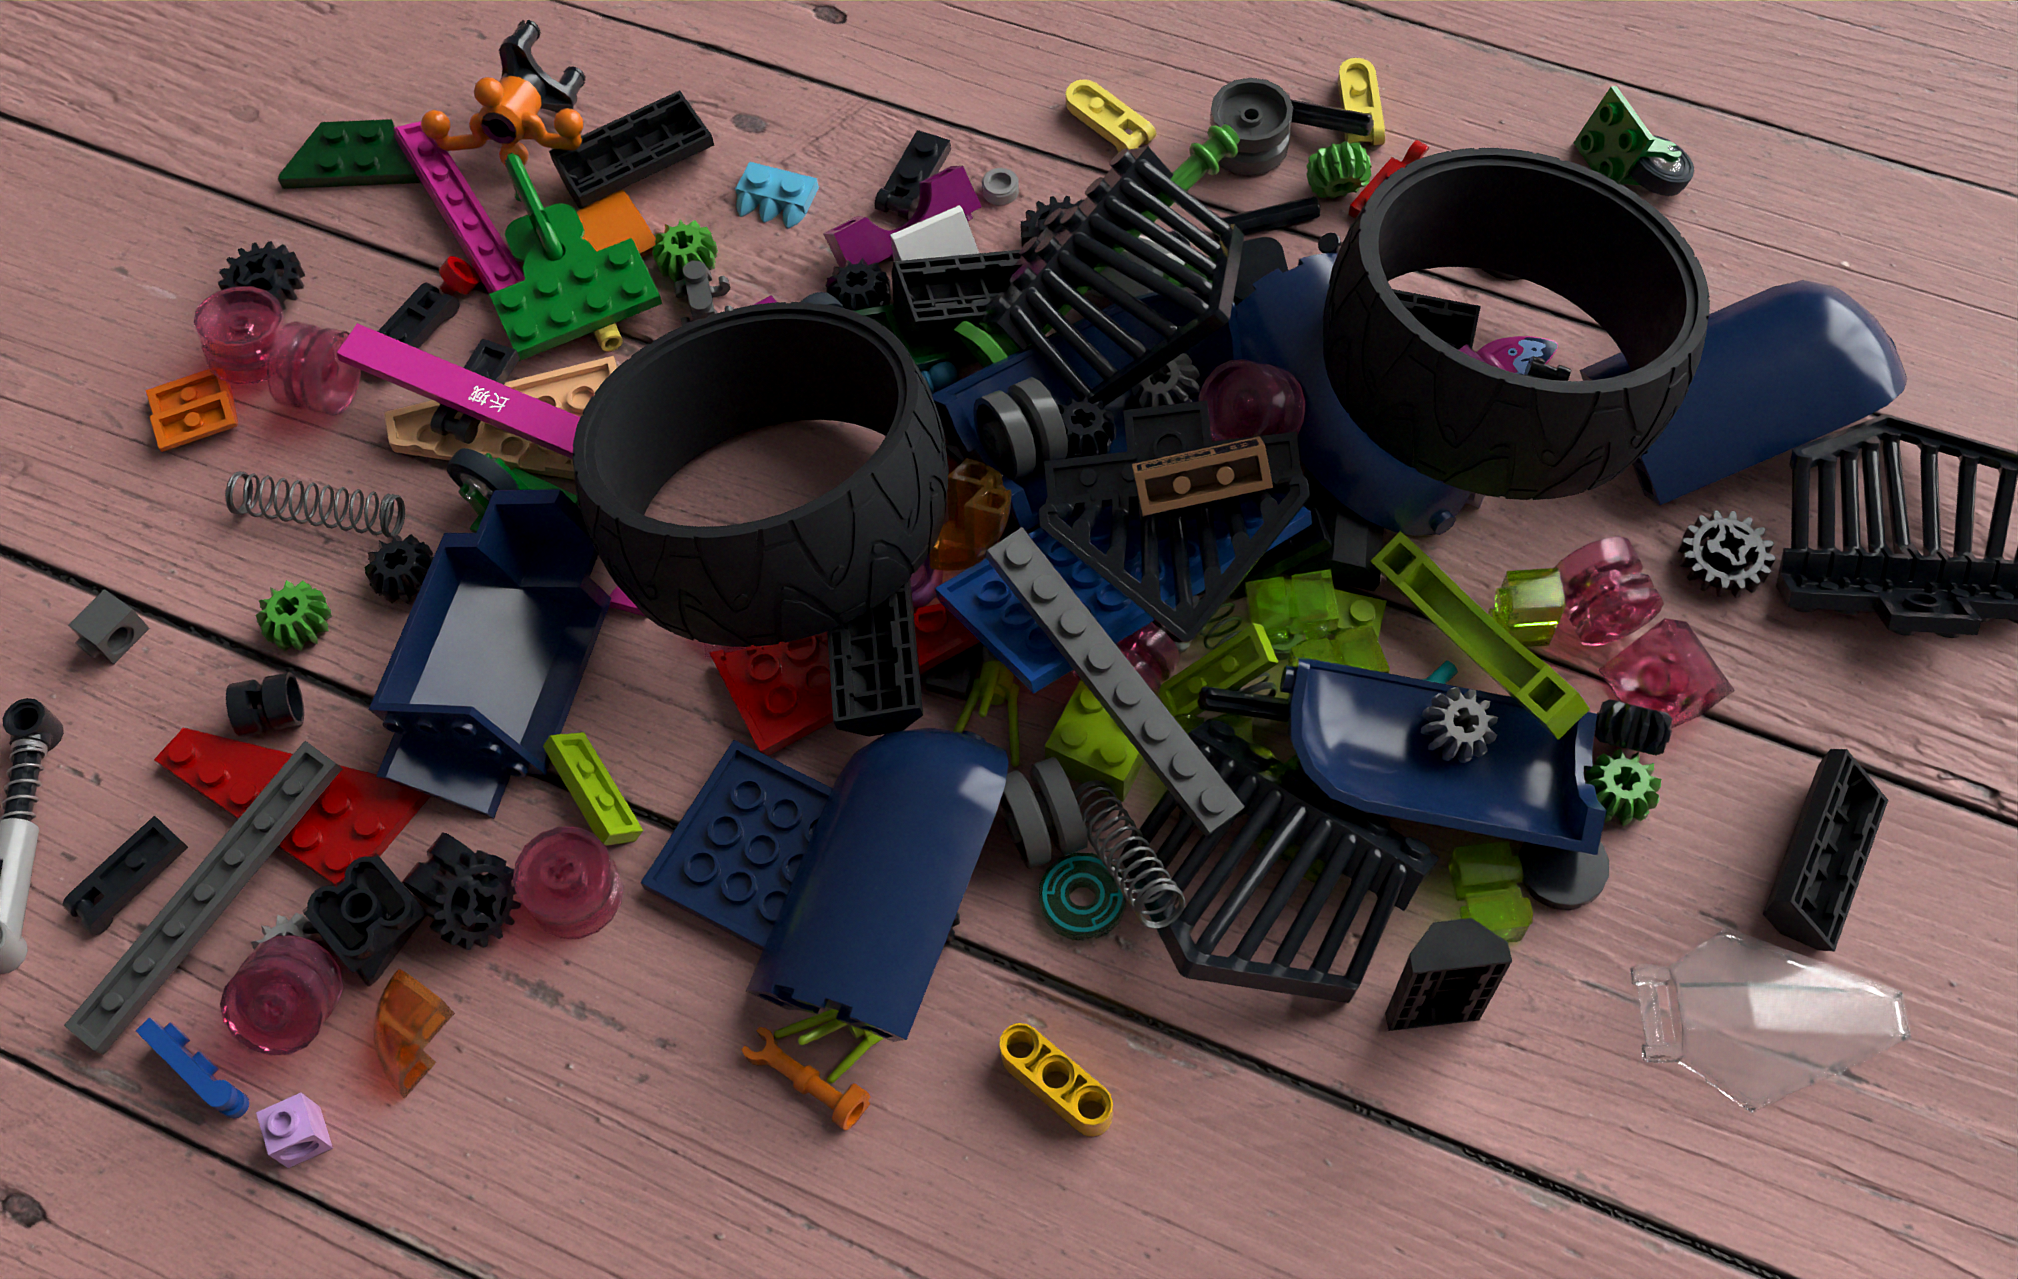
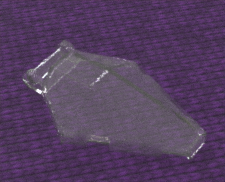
M1727 927L1670 966L1639 964L1630 968L1632 984L1637 985L1645 1037V1043L1641 1045L1643 1061L1649 1063H1679L1704 1077L1705 1082L1719 1089L1721 1093L1751 1113L1782 1100L1787 1095L1806 1086H1812L1864 1062L1876 1054L1911 1038L1902 991ZM1666 985L1675 1041L1672 1044L1664 1040L1656 986Z

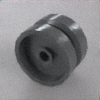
M1239 79L1221 87L1213 97L1210 125L1221 127L1227 124L1240 138V142L1236 145L1238 149L1236 157L1228 158L1224 156L1218 162L1222 168L1235 174L1249 176L1263 174L1279 166L1287 156L1293 105L1289 95L1279 85L1266 79Z
M1031 377L1009 386L1006 393L998 390L975 400L973 414L978 439L990 458L1013 482L1031 475L1035 467L1040 470L1045 469L1044 461L1066 458L1068 439L1063 419L1050 392L1039 380Z
M1056 757L1032 764L1030 770L1032 788L1025 776L1018 770L1007 773L1005 787L1001 796V811L1007 830L1028 869L1051 861L1052 846L1049 834L1057 849L1065 855L1088 847L1086 829L1079 806L1067 776Z

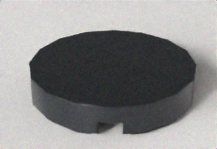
M1524 842L1517 857V873L1520 880H1523L1524 885L1529 889L1527 892L1536 901L1552 909L1570 911L1581 908L1582 905L1592 902L1600 895L1609 878V858L1601 842L1597 855Z

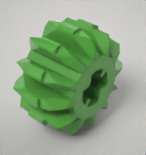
M1344 141L1337 145L1332 143L1330 147L1320 148L1318 153L1312 154L1308 158L1309 163L1306 165L1308 171L1306 175L1312 192L1317 193L1318 197L1321 198L1329 196L1330 199H1334L1337 196L1343 195L1346 197L1351 192H1358L1360 187H1364L1369 183V178L1372 176L1369 155L1366 154V149L1362 148L1360 143L1355 142L1349 144L1348 141Z
M680 219L678 226L671 227L665 224V233L655 234L656 245L653 246L652 254L663 277L670 276L674 283L684 278V266L691 261L702 262L708 270L715 269V258L717 257L718 249L708 227H700L696 220L685 225Z
M286 580L283 589L280 591L270 587L272 596L270 599L259 600L262 611L255 616L257 623L261 627V633L268 642L275 643L278 648L284 651L293 645L295 649L302 652L305 642L310 641L318 644L317 633L329 632L326 620L331 618L332 615L331 609L326 603V598L320 590L312 589L304 581L294 586L293 583Z
M1621 748L1614 751L1612 757L1603 753L1597 757L1595 765H1593L1590 771L1587 770L1584 775L1587 781L1585 784L1594 785L1597 800L1606 810L1605 823L1611 821L1613 816H1618L1623 827L1628 825L1632 818L1641 822L1647 818L1650 812L1649 809H1654L1659 803L1660 795L1656 792L1661 787L1662 779L1651 776L1655 770L1654 763L1646 765L1639 763V752L1633 754L1630 759L1625 757Z

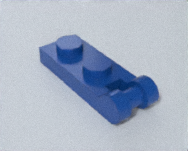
M149 1017L136 1030L208 1105L231 1119L240 1118L247 1112L249 1108V1098L247 1095L236 1089L235 1086L226 1080H217L213 1075L219 1068L201 1051H198L193 1056L184 1047L190 1039L173 1023L170 1022L163 1027Z

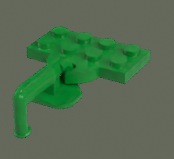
M513 153L507 155L505 166L516 192L515 199L523 203L528 215L513 220L506 228L505 238L514 258L524 263L523 272L525 280L489 295L510 343L519 355V361L662 304L660 294L632 238L596 252L588 241L582 239L585 231L575 209L563 203L544 208L520 157Z

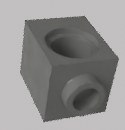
M105 589L68 625L80 637L75 642L80 649L93 659L102 655L113 664L150 629L132 608Z

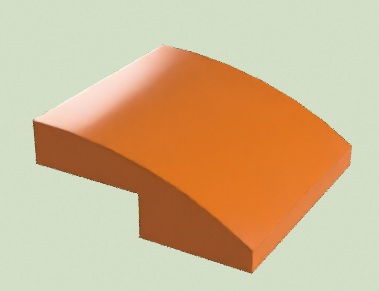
M623 189L576 211L585 231L582 239L588 241L596 252L632 238L641 257L652 253L653 246L656 245V238Z
M221 365L146 390L153 414L149 417L158 448L161 452L238 426L232 390L227 373Z

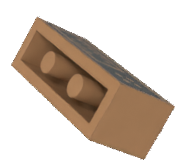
M1260 436L1132 464L1143 516L1273 488L1266 448Z

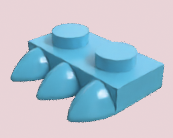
M749 162L735 189L737 194V212L739 216H745L760 204L759 214L762 222L765 223L774 219L783 210V222L785 227L789 229L797 225L806 216L819 189L817 178Z

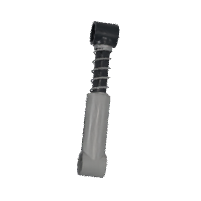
M31 698L21 699L11 704L2 718L3 727L10 735L9 744L11 745L12 753L9 759L13 766L6 772L10 782L4 786L7 798L1 802L4 815L0 817V974L10 973L17 969L25 960L28 952L27 942L22 937V930L39 834V827L31 822V819L36 818V815L32 812L34 803L39 801L35 797L36 788L42 785L38 781L39 772L45 769L41 765V759L47 755L48 751L58 745L64 734L63 725L60 720L41 702Z

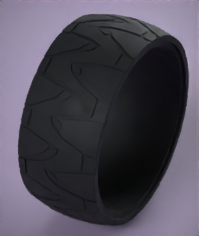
M1466 148L1452 150L1451 152H1441L1415 160L1406 165L1405 168L1402 167L1387 177L1375 189L1350 225L1331 270L1330 286L1327 290L1323 310V356L1325 368L1335 395L1344 410L1350 414L1353 422L1363 433L1366 432L1368 437L1381 449L1410 468L1417 469V472L1434 480L1443 481L1444 484L1485 496L1498 498L1502 496L1505 499L1530 500L1531 498L1533 500L1572 496L1583 493L1586 489L1589 491L1597 488L1623 473L1656 442L1683 403L1689 390L1688 387L1692 383L1700 363L1704 348L1710 311L1708 284L1697 257H1694V251L1686 239L1681 237V233L1654 206L1646 200H1642L1639 195L1596 171L1566 160L1562 161L1557 157L1540 153L1534 154L1530 151L1517 149ZM1438 267L1479 268L1531 281L1564 297L1592 317L1617 344L1631 372L1593 381H1558L1529 377L1491 366L1457 350L1430 332L1404 307L1388 281L1407 273Z
M775 302L735 308L732 311H723L709 315L705 319L701 318L654 340L653 343L646 345L634 353L629 360L627 359L618 366L596 390L594 397H591L583 410V416L580 417L573 440L575 487L584 523L596 552L616 585L647 618L669 632L693 641L697 639L698 642L730 647L775 645L783 641L786 643L801 640L839 627L842 623L846 624L865 614L868 609L871 610L899 590L912 577L913 573H916L927 559V554H930L936 544L943 526L947 503L949 468L942 422L928 383L906 347L891 331L867 316L863 317L852 310L819 303ZM828 420L859 425L886 436L870 459L840 485L800 507L779 515L742 524L701 527L677 525L644 516L658 491L684 465L713 446L754 429L784 422Z

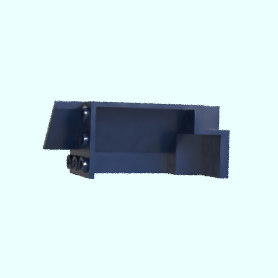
M561 489L494 490L477 533L443 534L369 707V711L383 721V727L394 732L376 777L494 819L510 776L524 778L526 774H546L551 760L543 745L550 735L561 734L611 603V597L590 578L598 553L590 540L581 510Z

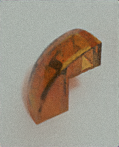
M966 458L948 475L949 520L942 526L936 544L929 554L930 569L956 571L972 567L985 559L987 550L996 545L1000 540L1009 519L1012 492L1011 489L1006 490L1003 486L1002 475L994 468L982 462Z
M398 968L380 996L375 1012L373 1034L375 1051L381 1069L390 1084L405 1099L436 1064L423 1049L455 1013L440 997Z

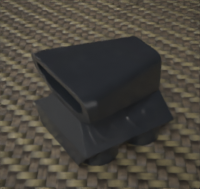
M377 853L371 857H359L352 861L347 867L345 877L334 886H322L315 890L308 900L307 907L302 910L337 956L352 973L356 972L368 987L380 978L427 916L424 913V908Z

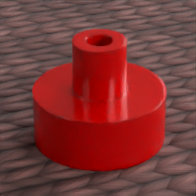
M449 256L439 268V274L444 280L440 285V289L444 294L453 295L456 291L462 294H469L479 283V276L476 271L458 257Z

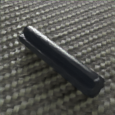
M1290 99L1293 105V123L1361 136H1368L1374 126L1372 115L1368 113Z
M1311 196L1222 217L1221 219L1229 225L1235 224L1244 235H1249L1316 219L1320 216L1321 207L1317 197ZM1212 232L1215 241L1219 242L1220 238Z
M1207 686L1202 687L1199 691L1197 704L1202 710L1287 722L1288 699Z

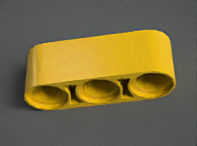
M1017 1023L1010 1025L1003 1031L999 1042L1003 1066L1012 1076L1079 1133L1095 1137L1102 1135L1109 1129L1113 1117V1101L1111 1094L1103 1085L1032 1026ZM1018 1042H1026L1033 1047L1032 1053L1025 1058H1015L1008 1051L1012 1045ZM1054 1071L1062 1072L1069 1078L1066 1085L1057 1089L1050 1088L1043 1080L1046 1075ZM1095 1101L1101 1104L1105 1111L1099 1118L1087 1119L1079 1112L1081 1105L1085 1102Z

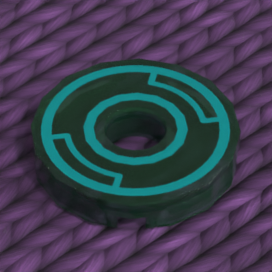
M1075 852L1059 858L1046 869L1039 883V905L1045 922L1057 934L1071 940L1084 941V938L1090 939L1095 937L1097 939L1107 935L1120 923L1126 910V898L1122 894L1121 889L1115 883L1114 878L1111 877L1101 858L1094 853ZM1118 872V876L1122 878V874ZM1085 887L1092 890L1096 897L1090 905L1078 906L1071 901V893L1077 888Z

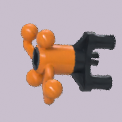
M522 20L519 22L513 35L508 36L499 48L502 63V77L500 81L491 77H485L475 84V99L483 107L480 113H475L470 118L469 126L472 134L448 136L451 127L450 120L444 112L438 110H431L423 115L421 120L422 131L427 137L434 139L438 147L445 151L480 148L486 144L487 140L501 143L499 157L504 165L505 159L510 153L518 155L523 164H527L528 150L519 142L521 139H535L538 144L546 148L576 150L582 142L580 133L583 130L584 124L581 115L573 110V107L577 102V93L585 83V74L577 67H567L559 82H557L545 73L531 54L532 46L540 37V29L533 21L527 20L525 24V21ZM540 109L557 113L554 118V128L558 134L546 131L543 121L537 116Z

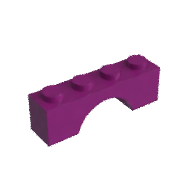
M963 165L950 166L920 182V196L917 209L911 219L897 229L888 231L878 227L867 217H854L823 233L838 266L845 268L847 259L852 264H858L864 258L867 266L879 263L886 258L889 261H894L891 234L959 205L964 211L967 222L973 219L971 213L982 206Z

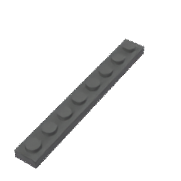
M1021 527L989 548L985 558L1204 836H1209L1240 813L1245 806L1026 531Z
M304 741L64 1026L92 1050L104 1055L343 768L307 741Z

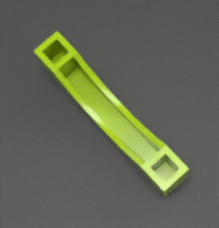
M1401 531L1371 560V563L1395 589L1556 739L1559 740L1590 710L1579 692L1548 664L1538 658L1499 625Z

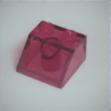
M1664 618L1598 669L1620 702L1668 713L1672 718L1671 729L1701 716L1735 691L1687 621Z

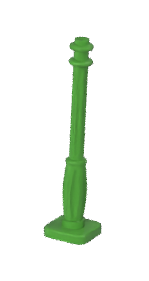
M1224 124L1221 127L1216 125L1210 126L1207 132L1209 137L1207 141L1202 145L1192 143L1189 148L1191 156L1173 172L1174 175L1171 180L1187 192L1206 173L1216 175L1219 172L1218 162L1224 156L1228 158L1236 157L1238 153L1236 145L1240 142V138L1229 125ZM1163 193L1155 196L1169 207L1174 204ZM1148 211L1141 213L1153 222L1158 219ZM1135 229L1126 231L1137 238L1141 235ZM1114 248L1113 250L1121 254L1125 249ZM1106 267L1094 268V270L1101 273ZM1085 286L1078 287L1076 290L1084 296L1088 290L1093 288ZM1063 305L1058 311L1065 316L1072 307ZM962 321L953 330L983 369L1020 350L1005 334H988L968 321ZM1046 324L1042 329L1043 334H1047L1052 327Z

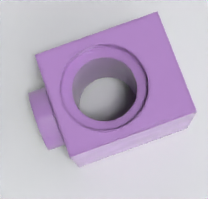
M303 1093L296 1094L256 1112L268 1155L287 1168L333 1148L320 1106Z

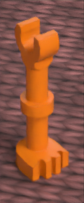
M759 1027L756 1030L758 1035L766 1041V1046L763 1050L754 1052L747 1046L741 1049L746 1059L753 1065L761 1066L767 1064L775 1068L794 1082L793 1087L803 1095L810 1093L833 1110L832 1122L844 1130L850 1129L870 1105L869 1099L871 1097L869 1093L857 1084H851L845 1093L842 1094L819 1077L820 1072L811 1065L804 1067L784 1053L778 1047L772 1032L765 1027Z

